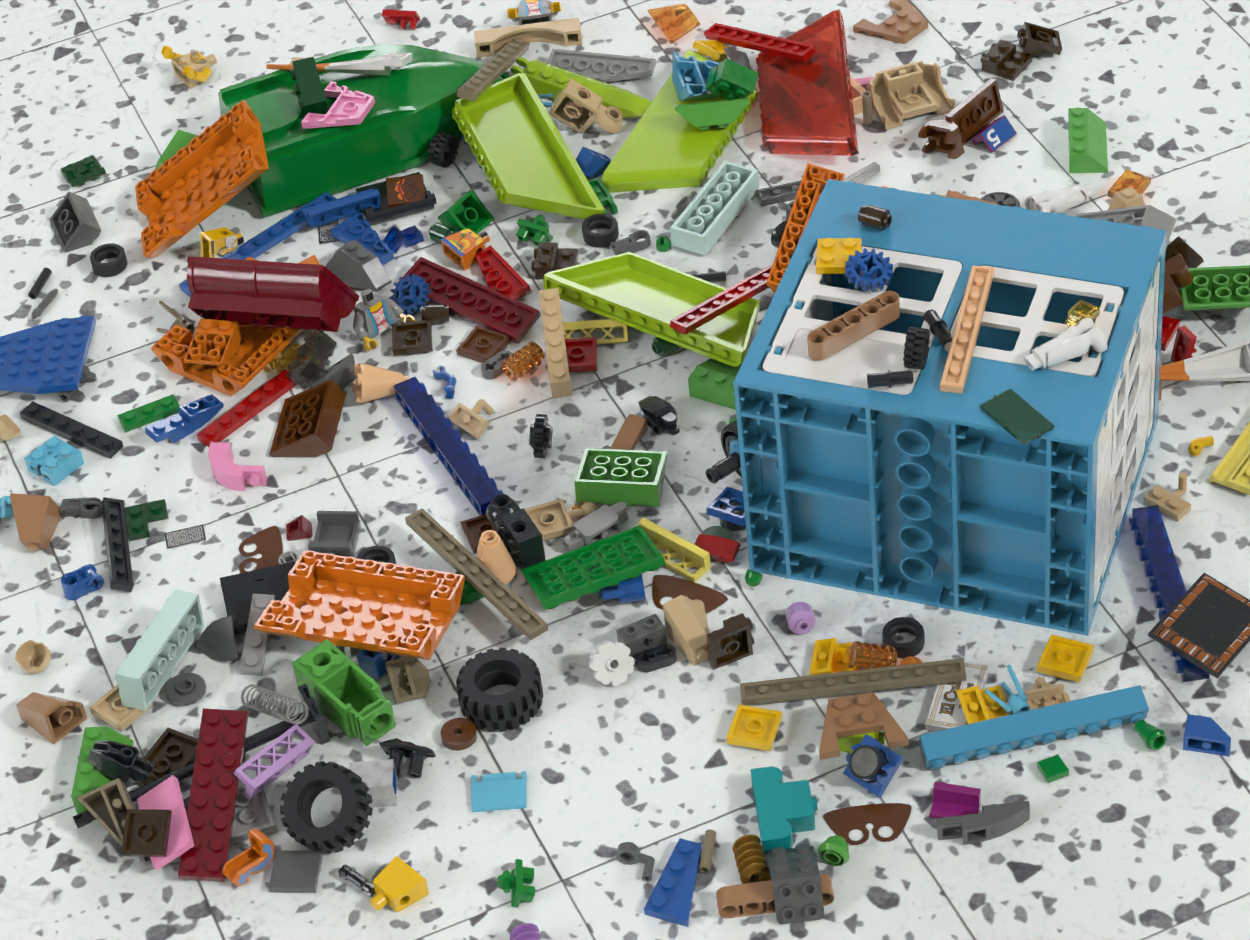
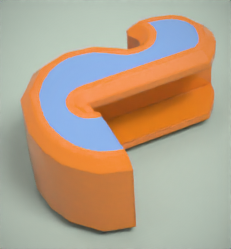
M253 829L248 831L251 847L227 861L223 866L222 873L236 886L248 883L250 874L264 871L274 857V843L260 830Z

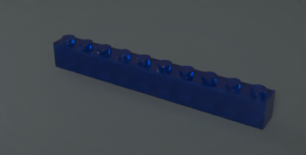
M412 377L393 385L397 402L479 516L486 514L487 506L496 495L504 494L503 491L497 489L494 479L492 477L489 478L484 465L480 466L476 454L471 453L467 442L461 440L459 431L453 429L450 419L448 417L445 418L442 408L435 404L432 394L428 395L423 382L420 383L416 377Z
M1155 505L1132 509L1129 527L1131 531L1134 530L1135 532L1134 543L1135 546H1139L1140 561L1145 563L1143 566L1145 577L1150 579L1148 581L1149 590L1151 593L1154 592V605L1156 609L1159 608L1160 621L1186 593V588L1159 507ZM1169 649L1170 656L1175 657L1176 674H1180L1182 682L1209 679V673Z

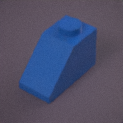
M582 147L575 159L585 177L589 176L594 179L603 175L612 161L608 156L586 147Z
M1188 714L1184 731L1183 750L1230 757L1231 737L1211 717Z

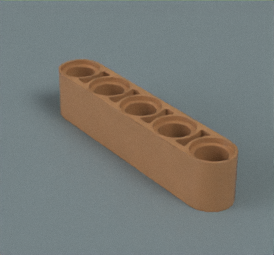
M893 291L883 292L811 331L807 335L808 356L813 360H823L897 320L900 316L899 295Z
M820 874L823 905L826 906L835 899L832 880L829 875ZM771 880L725 886L716 891L718 913L723 918L776 912Z

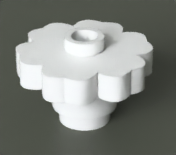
M605 641L603 644H598L596 647L597 653L590 655L589 667L594 670L593 677L604 685L611 683L618 686L626 682L627 674L633 672L635 662L634 658L629 656L630 648L621 642L613 644L610 641Z

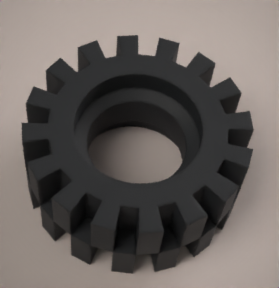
M439 132V134H435V137L432 138L433 142L429 144L431 147L428 148V152H430L428 160L432 164L443 168L450 167V164H453L452 160L456 159L455 155L458 154L457 149L459 145L457 144L459 141L453 135Z
M909 327L903 352L905 368L925 369L930 343L928 329Z

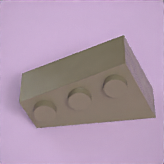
M117 778L77 797V799L122 847L127 809H135L125 784Z

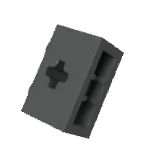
M656 614L616 630L618 642L630 648L629 656L636 659V655L641 651L667 644L666 628Z

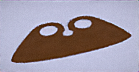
M271 526L259 531L239 545V552L244 556L262 554V557L259 559L248 558L242 561L239 566L240 573L248 572L244 570V565L248 562H255L257 564L255 570L279 565L278 559L283 554L281 533L277 526ZM248 543H254L257 546L253 552H245L243 548Z
M655 575L653 579V601L656 607L662 610L663 605H661L660 600L666 596L674 599L684 595L694 601L695 599L701 600L704 603L706 614L728 600L727 596L721 592L682 578Z
M903 803L860 805L833 810L825 813L823 817L834 833L843 837L850 845H860L868 840L869 830L866 828L868 823L874 825L872 829L874 838L882 842H889L895 840L903 831L912 807L909 804ZM889 826L892 828L893 834L887 838L881 837L878 834L879 828ZM859 829L864 835L862 839L854 841L849 838V832Z

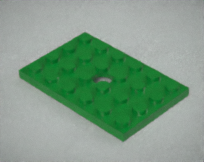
M639 525L521 569V572L542 608L546 610L554 609L559 604L567 601H575L580 596L594 594L604 587L615 586L620 581L628 578H636L644 572L655 571L660 566L666 564L662 554ZM591 567H596V568L592 569L591 571H588L589 568H591Z

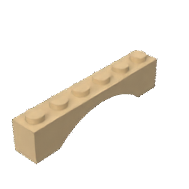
M579 18L474 31L477 58L495 56L513 38H522L528 43L547 42L565 47L583 44Z
M558 288L539 290L552 398L572 396Z

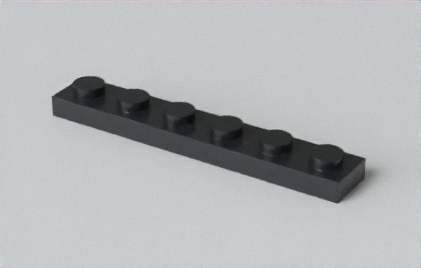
M32 401L20 412L21 419L110 459L124 447L121 440Z
M103 497L101 505L111 590L132 592L134 585L124 500Z

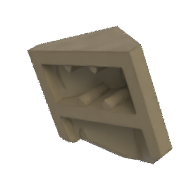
M402 657L385 662L390 688L396 704L426 696L431 679L428 669L417 658Z

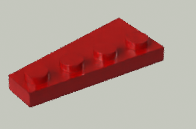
M491 245L475 255L489 288L515 300L531 291L529 284Z

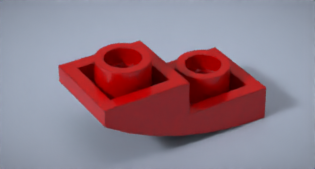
M703 534L698 535L694 544L709 552L710 557H713L716 562H734L741 546L739 542L728 538Z

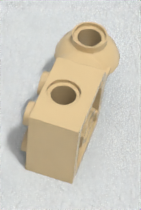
M571 78L554 100L548 113L578 133L585 132L593 122L609 133H618L622 129L623 124L622 112L617 107H605L602 105V97Z

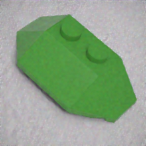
M749 98L674 106L676 112L693 126L699 127V130L710 129L711 125L725 128L729 127V124L733 123L749 104Z

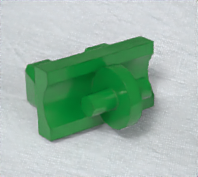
M537 215L535 219L531 218L530 221L520 218L517 221L519 229L516 236L520 241L527 242L530 235L533 236L531 241L536 246L539 243L552 241L553 236L549 234V224L545 222L543 215Z
M515 859V868L511 872L505 870L502 875L497 877L496 885L498 888L502 889L504 893H509L511 889V907L518 908L521 901H533L535 887L523 885V883L532 884L534 868L523 867V860Z

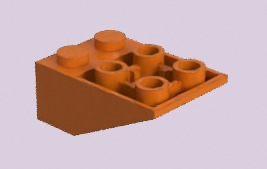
M200 319L183 360L184 363L222 366L237 352L242 340L238 321Z

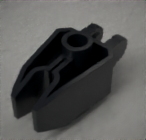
M648 396L638 402L642 418L647 420V425L656 434L659 435L666 432L673 436L680 432L679 427L676 425L678 422L676 410L669 402L657 396Z
M111 740L96 741L88 757L89 762L98 771L113 779L119 778L123 783L128 782L129 778L145 782L149 777L148 773L154 768L153 763L149 760L147 761L139 757L137 747Z

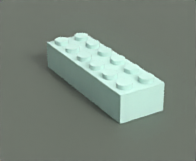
M724 161L670 227L672 246L706 255L753 197L756 190L760 188L758 170Z
M175 589L171 596L167 598L162 609L157 612L152 623L147 626L145 633L137 640L135 647L127 654L123 664L117 668L115 679L117 680L122 706L146 711L205 626L199 594Z

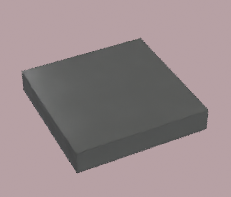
M277 850L269 884L270 892L316 893L323 859L322 852Z

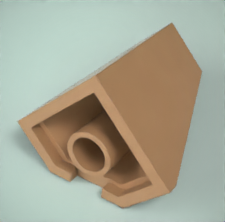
M10 493L20 542L29 551L47 550L61 518L60 507L50 496Z
M32 692L16 704L21 720L52 744L58 742L88 719L81 702Z

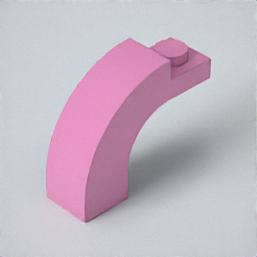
M230 442L210 443L208 451L210 465L215 479L222 486L231 490L245 492L246 486L267 485L268 479L265 466L233 463L234 455Z

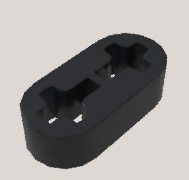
M664 644L639 652L636 655L637 669L647 673L673 665L677 660L676 648L670 644Z

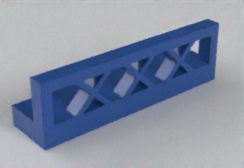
M368 189L302 209V214L311 229L353 216L359 211L363 213L364 207L372 206L373 209L381 207L380 193L377 189Z

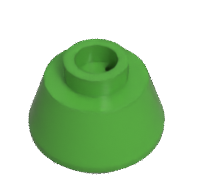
M841 836L828 837L818 848L820 858L829 865L841 866L849 860V846Z

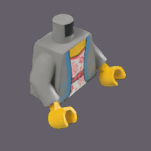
M522 0L518 8L507 9V19L519 22V25L552 21V17H555L559 11H562L560 1L547 3L546 0Z
M371 289L361 292L363 301L354 307L353 329L360 340L364 341L363 349L365 351L371 350L369 344H371L373 349L377 348L378 343L373 338L390 328L392 324L399 322L398 318L401 319V323L406 322V318L410 322L415 321L412 315H405L404 310L387 296L373 294Z

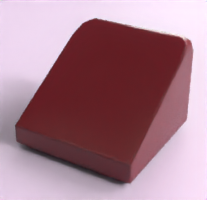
M300 515L286 524L287 540L311 538L312 523L303 515Z

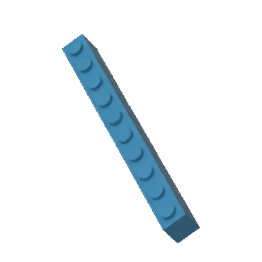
M1141 685L920 735L918 745L925 768L940 769L946 764H962L968 761V759L976 757L977 759H984L989 757L990 754L998 752L999 754H1006L1011 752L1012 749L1020 747L1021 749H1028L1037 743L1050 744L1056 741V739L1063 737L1071 739L1085 732L1093 734L1107 727L1110 729L1118 728L1124 723L1131 722L1136 724L1137 721L1146 719L1149 708Z

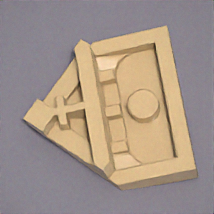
M1040 676L1036 678L1034 686L1024 692L1028 698L1026 702L1029 704L1030 710L1071 701L1068 694L1064 692L1063 684L1053 685L1047 683L1045 678Z

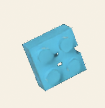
M56 436L51 437L24 458L29 471L37 476H40L42 473L43 479L53 486L84 464L81 451Z

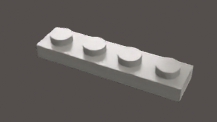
M253 594L240 665L241 675L262 676L269 634L256 630L254 625L270 601L275 600L274 595Z

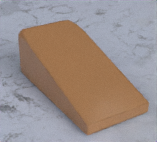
M629 414L611 448L633 450L648 430L647 420Z

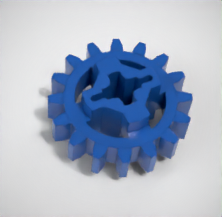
M866 248L863 249V253L856 250L855 255H849L848 261H846L845 277H849V284L855 283V289L863 287V292L870 289L874 293L875 288L883 290L884 285H889L890 279L893 276V264L889 263V257L883 258V252L876 254L875 249L868 252Z
M406 274L405 279L399 277L400 282H394L396 287L390 290L393 295L389 298L404 310L405 315L410 314L414 316L415 311L421 313L420 308H425V301H430L427 297L431 293L427 289L429 284L425 282V279L416 274L412 276Z

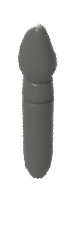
M57 288L51 290L39 306L33 310L32 319L42 315V312L57 296Z

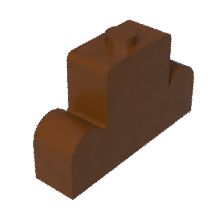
M1180 253L1165 261L1163 314L1184 302L1177 288H1184L1193 281V276Z

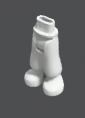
M1076 184V186H1070L1061 190L1045 191L1040 195L1026 197L1025 206L1026 209L1062 213L1087 201L1088 197L1094 195V190L1088 184Z
M1086 317L1078 325L1067 328L1056 338L1031 351L1032 354L1024 357V360L1031 370L1045 369L1047 366L1052 367L1086 354L1091 345L1099 353L1106 351L1108 345L1099 326H1095L1092 319Z

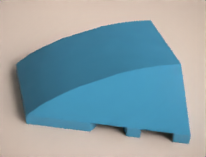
M673 51L672 81L680 101H701L719 97L705 89L710 70L719 65V62L711 60L702 62L696 60L694 56L685 58L678 56L679 53Z

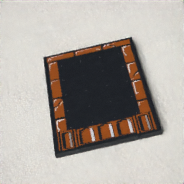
M1203 573L1154 626L1148 636L1218 679L1250 642V600L1208 574Z

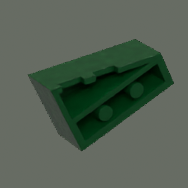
M314 56L292 61L293 69H290L292 80H295L296 83L294 84L296 95L300 96V99H298L300 109H304L305 115L307 113L319 114L328 112Z

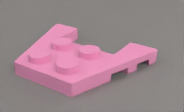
M330 81L324 90L325 97L337 98V100L326 115L307 113L301 122L302 128L361 124L374 106L375 99L371 95L357 90L355 92L350 91L347 86L339 87L336 82Z

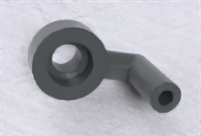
M632 842L619 844L616 852L617 860L626 865H633L637 862L645 864L642 880L645 882L651 881L655 859L652 856L640 853V848Z

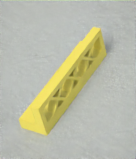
M612 319L563 322L565 339H573L570 336L574 332H584L586 334L584 338H592L590 334L593 331L603 330L606 334L601 340H597V344L628 342V325ZM613 329H623L624 338L615 339L610 333Z
M642 518L638 522L657 549H663L667 552V554H662L666 564L663 566L692 582H696L711 568L709 552L646 518ZM679 558L683 560V563H672L670 559ZM696 567L698 570L692 574L686 568Z

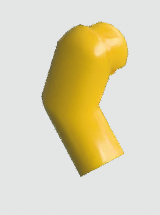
M1213 436L1193 439L1188 447L1189 454L1198 456L1204 447L1213 446Z

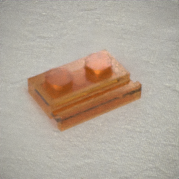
M1126 169L1108 190V197L1113 198L1116 192L1130 186L1142 195L1151 184V177L1145 178L1142 174Z

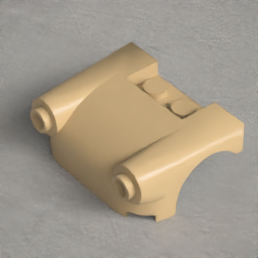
M917 61L877 72L876 76L869 80V85L865 89L871 92L872 107L885 130L903 126V119L933 111L937 116L948 114L955 108L954 98H949L944 90L940 66L937 63L932 65L923 64V61Z

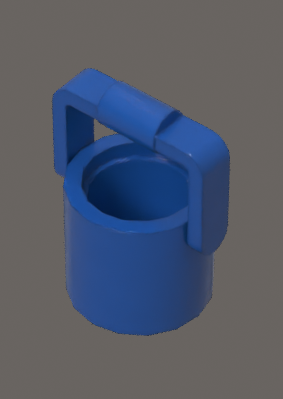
M642 574L636 578H628L620 581L615 586H607L598 591L599 597L603 600L619 597L620 604L646 600Z

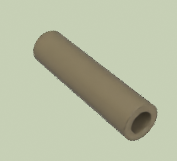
M864 91L862 93L863 124L871 126L873 124L872 96L870 91Z
M711 829L705 831L699 871L704 874L709 873L711 870L717 834L716 831Z

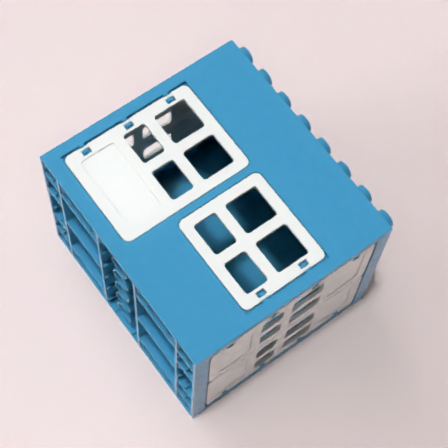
M828 179L733 382L750 570L783 578L1088 636L1158 422L1166 230L1155 229L1149 226L1110 222L1104 219L1082 218L1063 213H1049L1017 206L1010 207L983 203L977 200L970 201L937 194H924L896 188L858 184L852 181L844 182ZM870 204L888 209L892 216L890 226L881 231L862 225L858 221L860 208L863 205L867 206ZM862 238L861 253H863L864 248L868 252L875 249L876 254L883 252V258H890L889 263L893 264V276L890 279L889 285H884L883 290L875 288L874 293L870 289L863 292V287L855 289V283L849 284V277H845V274H816L818 239ZM972 265L993 267L994 277L963 394L940 391V382L951 342H947L946 345L941 344L936 335L930 332L929 325L923 318L924 313L930 309L936 310L940 319L946 322L947 329L953 338ZM893 291L899 295L900 316L897 320L823 360H813L808 356L807 335L811 331L883 292ZM1086 317L1091 318L1094 325L1099 326L1105 336L1108 349L1102 353L1094 350L1091 345L1088 352L1080 357L1067 360L1052 367L1047 366L1045 369L1038 368L1036 370H1031L1024 360V357L1032 354L1031 351L1056 338L1067 328L1078 325ZM909 327L929 330L930 343L924 370L904 367L903 352ZM888 370L890 372L911 370L914 381L912 384L893 385L892 388H889V386L868 388L867 373H885Z

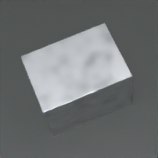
M393 759L349 762V770L358 774L369 788L367 793L372 796L373 801L369 804V807L397 806L398 778Z

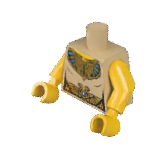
M163 46L161 51L165 59H171L174 74L190 89L202 82H206L213 75L211 66L217 63L214 54L205 57L199 51H194L181 55L173 52V49L169 46Z

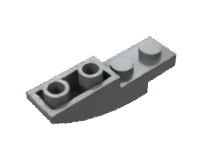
M1029 801L982 806L981 814L937 818L938 840L962 838L963 845L1000 837L1015 830L1030 819Z

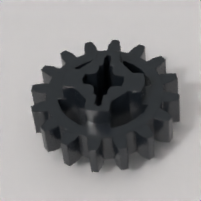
M536 414L534 424L530 425L529 445L534 449V458L545 459L548 448L552 447L553 427L548 424V415Z

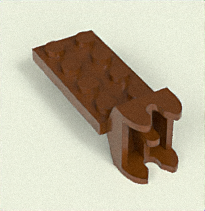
M989 79L945 115L946 119L928 121L918 134V138L928 137L922 152L927 154L933 151L947 153L950 159H957L965 153L963 145L1004 112L997 79Z

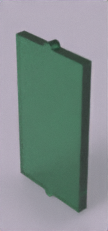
M1008 389L998 396L994 395L992 399L980 405L981 410L1023 445L1036 438L1040 439L1042 435L1054 429V425L1012 389Z

